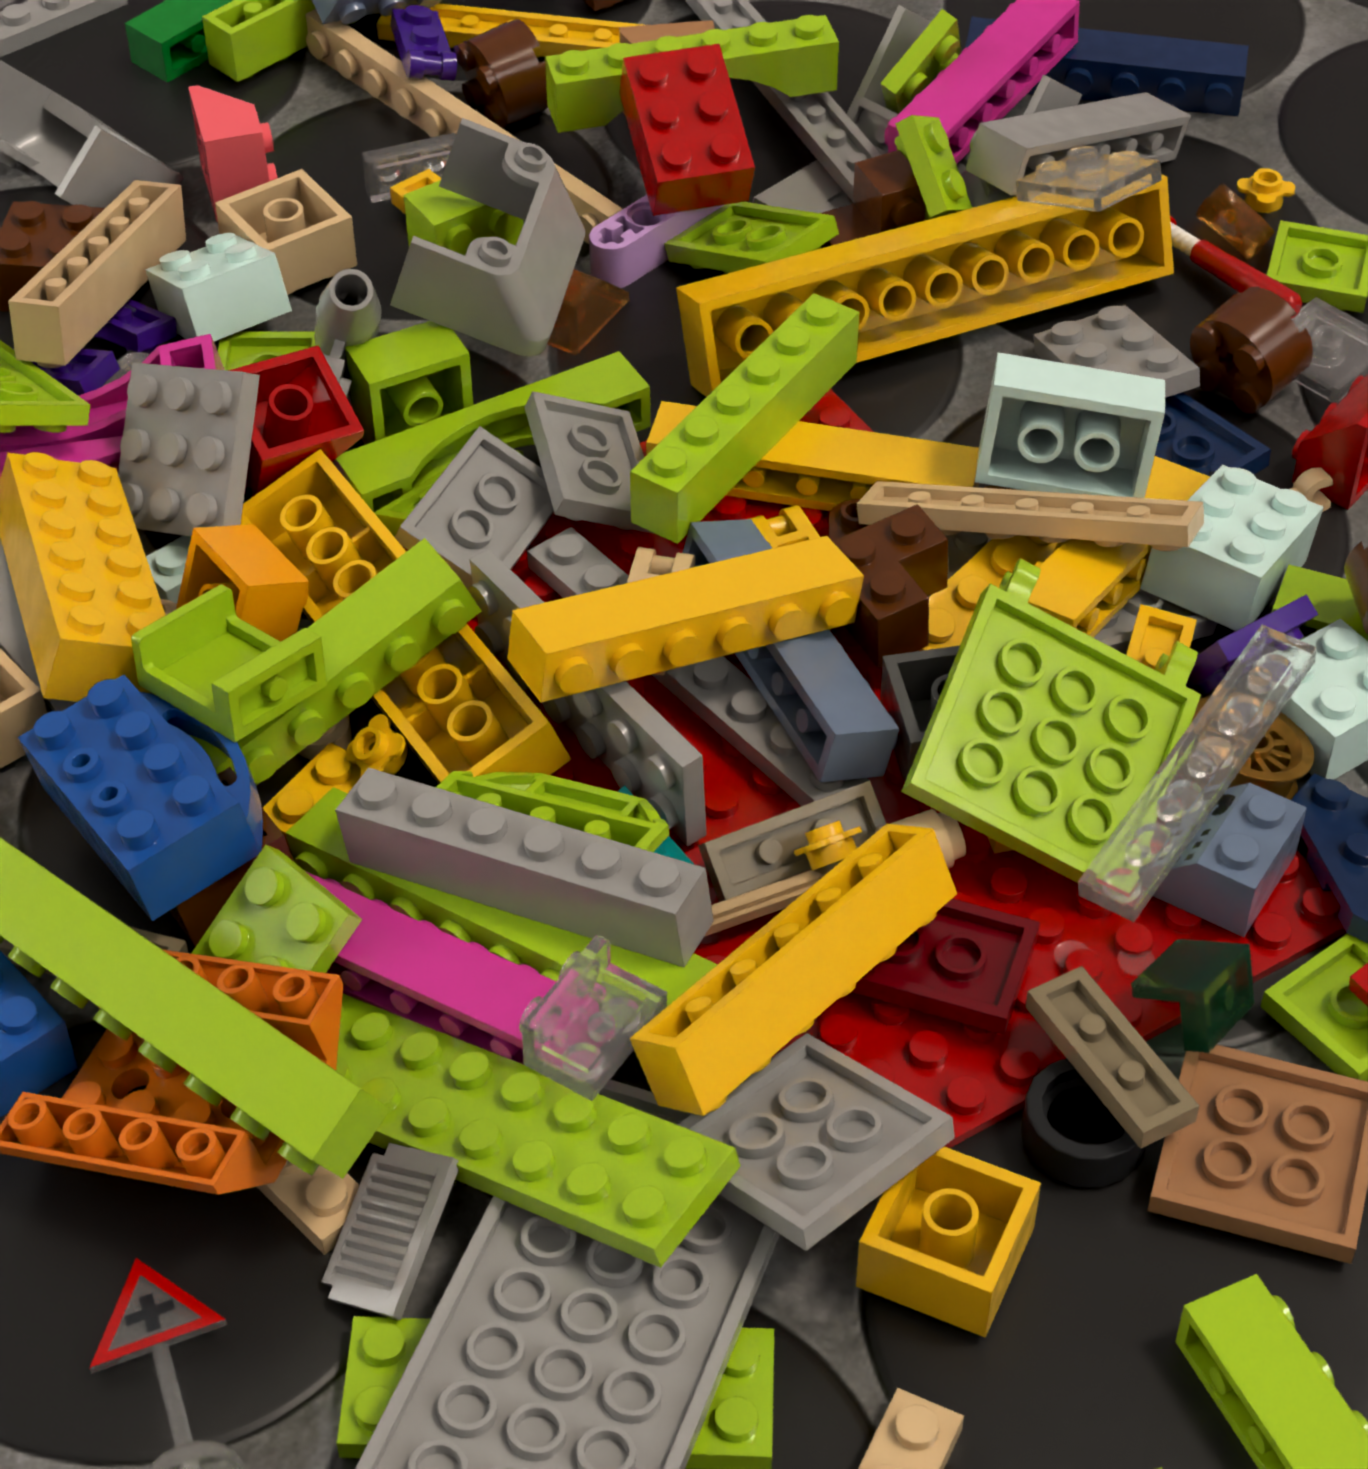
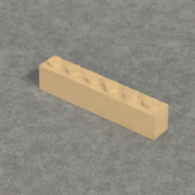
M134 180L8 301L16 360L37 362L39 366L45 368L66 366L147 282L148 277L145 269L159 265V259L162 256L176 251L186 241L181 185Z

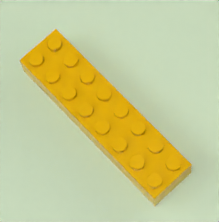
M321 449L243 504L240 525L254 524L309 580L308 600L302 611L312 624L407 552ZM467 623L460 631L449 636L419 659L412 668L401 673L371 697L383 715L390 718L394 729L405 737L409 748L438 785L452 771H471L473 777L493 772H530L551 775L571 760L547 718Z

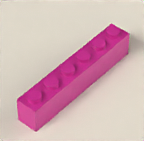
M1016 0L1014 3H1011L995 22L988 25L984 32L969 47L964 48L961 54L945 70H942L921 93H918L909 105L889 121L884 135L885 144L888 146V153L897 151L895 138L899 136L895 123L911 115L939 117L942 127L948 136L949 146L955 162L958 164L970 152V141L977 131L979 124L1002 119L1041 80L1042 76L1046 75L1078 43L1080 1Z
M307 872L362 918V921L326 972L340 975L344 984L343 994L570 1083L577 1078L606 1046L597 1000L581 988L567 987L540 975L534 968L526 964H515L490 953L485 947L476 942L468 943L447 934L431 922L413 919L393 910L381 900H370L345 889L333 879H323Z

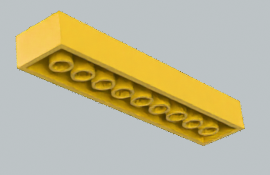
M1134 164L676 287L691 385L707 397L813 293L859 311L857 362H861L1174 274L1168 179L1165 175L1139 164Z

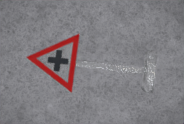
M136 1258L89 1367L91 1374L152 1352L175 1447L163 1452L150 1464L148 1469H245L242 1459L230 1446L211 1440L193 1441L169 1350L170 1345L228 1325L226 1319Z

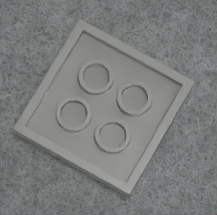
M132 362L131 377L127 389L128 400L124 432L120 444L121 455L118 475L136 529L192 536L193 528L241 524L260 375L239 371Z
M808 1033L772 1057L770 1063L764 1069L751 1074L727 1096V1100L721 1107L707 1113L705 1116L692 1114L677 1124L735 1147L741 1167L719 1195L805 1251L955 1138L952 1116Z

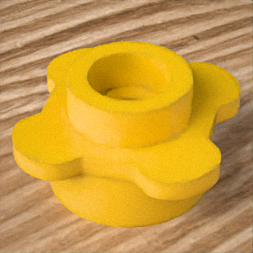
M1268 168L1258 169L1253 176L1239 179L1236 186L1240 193L1245 194L1244 202L1246 206L1261 213H1271L1279 210L1283 205L1284 197L1293 196L1296 189L1294 183L1282 180L1279 172Z
M383 714L374 716L369 721L368 727L363 728L347 747L346 758L349 762L359 766L361 769L360 776L364 774L368 767L394 775L400 770L406 760L408 752L406 739L403 735L394 732L390 728L391 720Z
M840 820L806 832L805 836L809 845L794 850L795 857L805 853L811 870L843 860L857 849L853 835L861 833V827L858 826L844 831Z

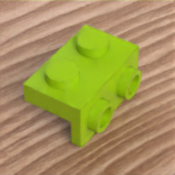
M911 115L895 123L899 136L895 138V145L897 150H900L910 162L926 206L925 220L973 208L966 191L965 182L960 175L949 146L948 136L942 127L939 117Z

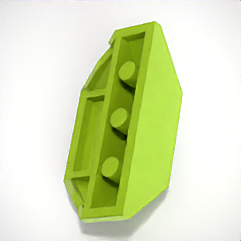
M452 771L436 786V788L650 852H654L669 836L667 822L660 818L658 812L647 799L543 773L493 772L473 777L471 771Z

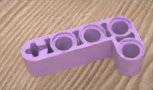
M645 195L601 222L590 231L589 251L592 282L601 288L612 290L630 285L669 260L664 243L724 205L653 216L648 197Z

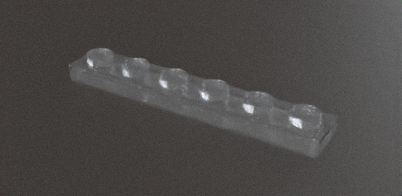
M1263 624L1260 626L1079 879V896L1130 921H1136L1314 665L1316 658L1315 646Z

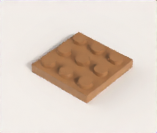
M1189 1038L1179 1082L1199 1104L1196 1122L1165 1137L1147 1211L1352 1264L1368 1187V1082Z

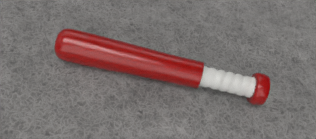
M1170 215L1172 246L1190 256L1191 262L1239 293L1244 292L1250 287L1267 289L1283 298L1295 310L1296 314L1291 317V320L1298 315L1302 307V299L1298 293L1230 255L1206 239H1197L1178 227L1175 218Z

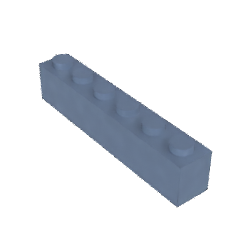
M751 519L704 521L690 523L683 553L694 554L695 567L769 550L772 547ZM829 629L735 653L819 782L884 776L892 750L897 745L899 727Z

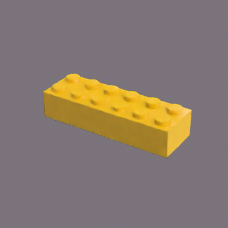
M7 452L0 478V539L43 698L78 702L87 696L91 687L96 683L107 679H117L122 675H125L139 692L151 693L138 684L131 637L137 631L166 615L117 469L94 460H85L78 463L57 460L40 452H30L26 455Z

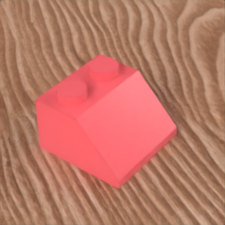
M198 85L190 86L188 89L201 169L215 219L218 222L215 202L278 178L274 163L267 164L266 153L274 152L271 130L268 122H259L254 104Z

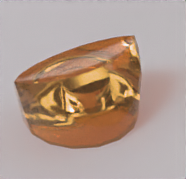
M1223 183L1202 202L1195 215L1228 241L1247 260L1258 254L1275 234L1272 227L1254 209Z

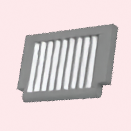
M392 1143L388 1144L384 1155L372 1153L321 1283L332 1287L328 1299L336 1303L401 1321L459 1170L456 1166L459 1162L457 1159Z

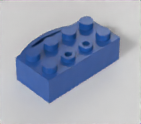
M125 675L117 679H107L96 683L91 687L85 698L63 711H52L42 715L35 722L31 730L18 737L43 789L152 921L253 859L262 850L263 816L261 801L256 783L238 743H234L155 694L139 692ZM191 736L207 741L231 759L237 775V779L233 784L224 786L220 782L209 756Z

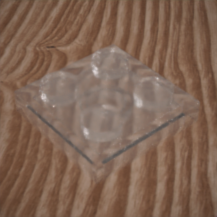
M1093 146L1075 147L1067 151L1066 157L1058 161L1041 163L1036 166L1035 172L1017 180V200L1100 212L1161 181L1160 160L1139 158V153L1135 151L1102 154L1098 153V148Z

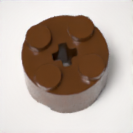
M515 19L501 24L454 47L457 61L467 78V82L462 83V91L467 103L472 109L480 107L487 119L503 129L548 108L545 61L539 63L533 51L540 44L532 31L521 20Z
M1250 287L1244 292H1238L1200 322L1192 330L1190 337L1191 355L1194 364L1199 367L1200 371L1199 387L1207 392L1217 389L1232 398L1240 411L1246 414H1253L1293 382L1311 364L1313 345L1307 328L1299 332L1291 320V317L1296 312L1290 304L1267 289Z

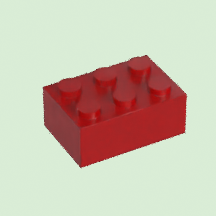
M720 44L624 57L619 94L652 215L657 216L749 201L755 165Z

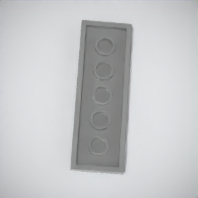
M487 549L469 559L473 585L469 587V593L482 610L477 615L478 626L475 627V634L494 656L496 655L508 667L512 678L521 689L527 690L530 688L507 659L512 610L544 602L490 549ZM626 681L542 702L549 717L557 724L564 723L576 735L583 751L592 759L598 757L611 770L620 788L625 785L637 797L647 799L658 812L660 818L667 822L669 829L687 847L707 835L703 755Z

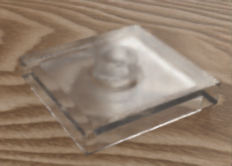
M1315 297L1303 306L1298 315L1292 319L1299 332L1307 328L1313 345L1311 364L1294 381L1330 402L1337 403L1348 394L1352 383L1358 376L1362 375L1365 377L1368 374V325Z

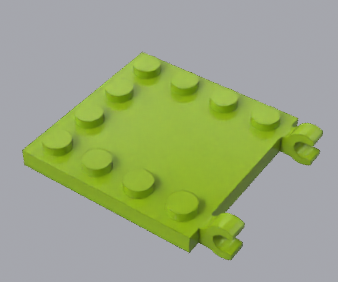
M1019 558L1013 573L1009 571L1005 573L999 588L990 583L981 593L901 792L1090 890L1121 904L1131 897L1201 696L1198 692L1186 687L1198 652L1177 641L1172 647L1170 656L1163 653L1159 657L1155 669L1142 664L1030 605L1028 600L1037 583L1041 569Z

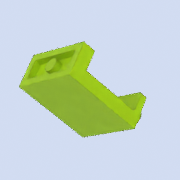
M222 584L137 631L131 637L138 684L234 743L327 687L321 636L307 628H303L283 641L273 638L237 617L233 592Z

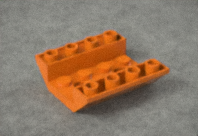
M164 950L336 1070L344 985L340 975ZM106 1029L62 1098L22 1092L0 1125V1154L217 1195L275 1183L288 1161L278 1153V1150L285 1142L284 1140L270 1132L263 1141L234 1122L230 1116L237 1106L223 1098L216 1107L183 1084L190 1072L178 1064L173 1072L169 1073L137 1051L145 1040L134 1032L125 1041ZM147 1085L144 1090H137L128 1094L134 1088Z

